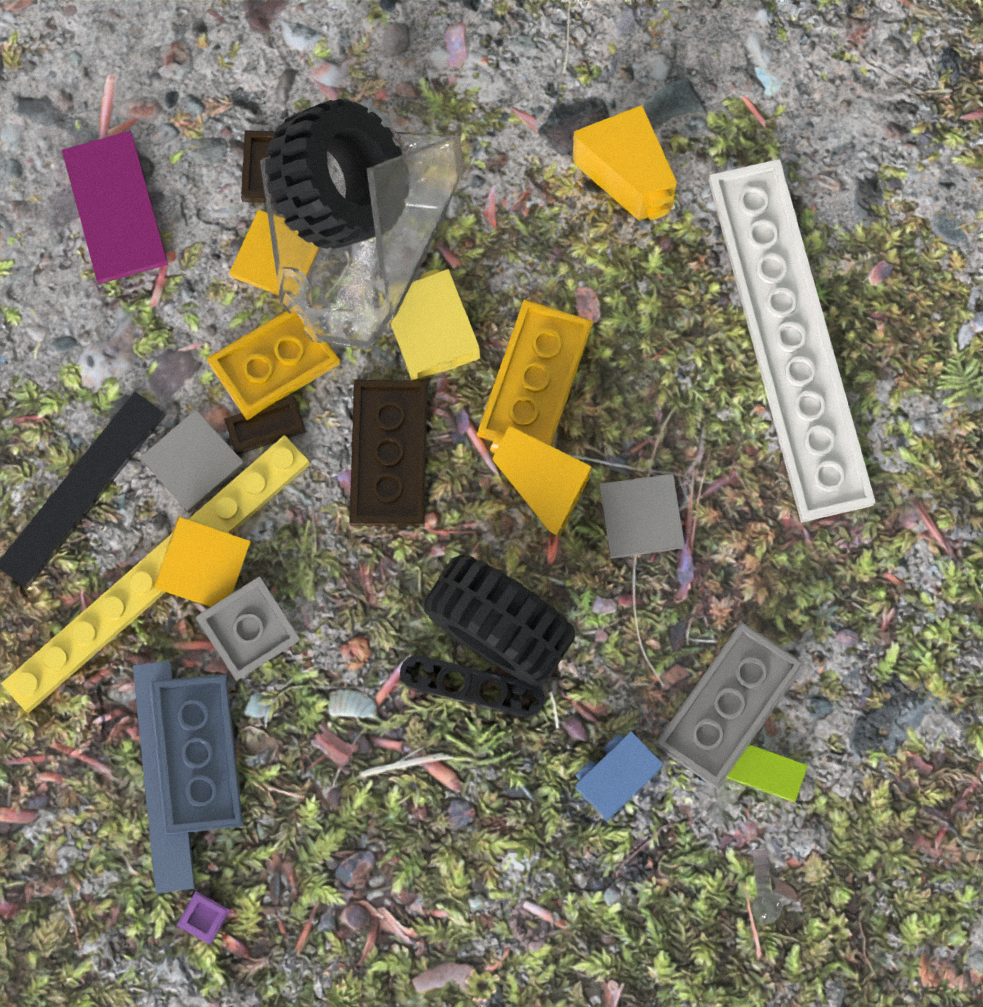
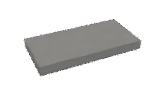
M740 622L659 737L655 747L719 790L742 754L754 740L797 678L805 663L743 622Z

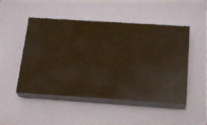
M354 380L350 526L425 527L427 380Z

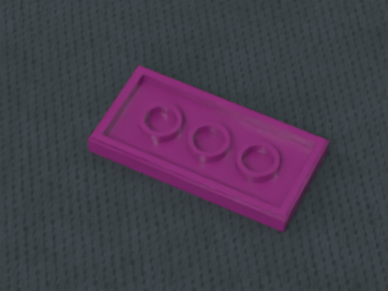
M131 130L63 149L65 165L98 284L169 265Z

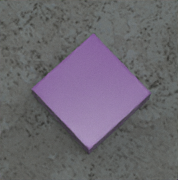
M196 891L177 926L212 945L231 910Z

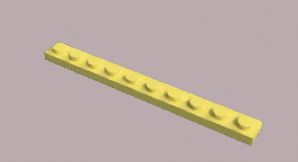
M284 435L192 515L189 520L232 534L311 464ZM171 535L1 683L25 712L29 713L165 593L155 589L153 586Z

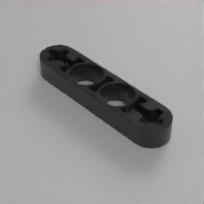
M420 655L408 657L400 668L403 684L415 692L523 719L537 717L544 708L545 697L543 691L538 686L530 685L526 681L523 682L518 679ZM417 664H422L425 673L435 675L434 668H442L437 676V689L429 688L433 683L431 679L420 678L418 683H413L411 675L407 674L408 669H415ZM452 672L461 674L465 679L463 689L457 693L448 692L443 686L445 676ZM489 681L498 683L502 689L500 698L494 702H487L480 696L481 686ZM507 686H514L513 695L521 697L525 696L526 691L533 692V699L539 701L538 705H531L529 711H525L522 709L520 701L511 699V707L503 706L508 696Z

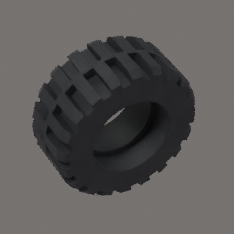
M347 99L328 100L289 116L274 131L273 140L269 142L266 153L270 156V159L265 162V174H269L268 192L273 194L276 201L273 206L278 214H283L286 219L284 223L290 230H297L300 238L308 243L313 242L315 246L320 248H343L382 234L383 231L388 230L396 219L395 217L399 215L403 206V202L400 200L406 195L407 185L403 184V178L406 177V167L401 164L400 156H402L400 146L395 145L392 139L394 135L389 127H384L381 124L382 119L374 112L368 113V108L357 102L352 103ZM327 152L336 159L343 172L346 186L345 198L336 189L330 177Z
M460 554L452 558L424 599L425 614L429 615V618L437 623L440 628L491 664L533 686H539L548 681L575 639L573 625L567 622V619L558 613L553 606L546 603L540 596L528 590L515 579L505 575L502 571L469 555Z

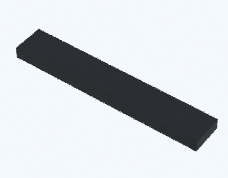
M134 391L1 557L0 570L25 589H28L166 416L164 412Z

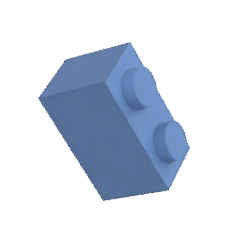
M632 731L625 738L620 733L616 735L604 747L603 750L607 755L598 764L591 760L576 774L580 781L576 784L575 789L607 822L664 765Z

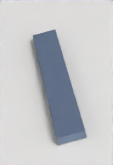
M168 660L133 665L155 893L162 894L196 889L190 832L165 835L149 683L155 680L174 679L172 661Z

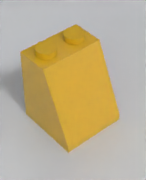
M642 105L574 131L573 161L575 165L638 221L646 218L656 220L669 213V209L673 208L677 181Z
M509 425L506 433L501 430L498 432L491 445L490 451L494 453L492 460L552 534L560 537L593 473V469L590 465Z

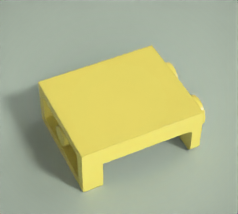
M438 269L430 270L422 274L419 280L408 284L405 282L392 284L385 289L384 293L380 294L383 309L387 314L404 358L410 380H423L481 359L479 345L449 269L441 272Z

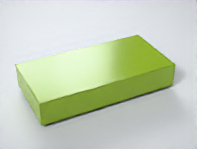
M749 744L727 776V779L795 803L808 765Z

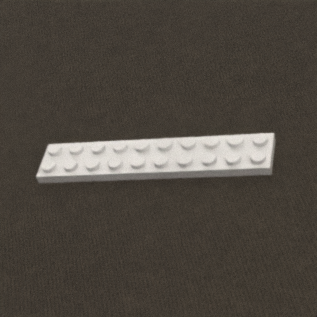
M778 159L709 175L710 188L800 521L802 523L874 506L876 503L781 161Z

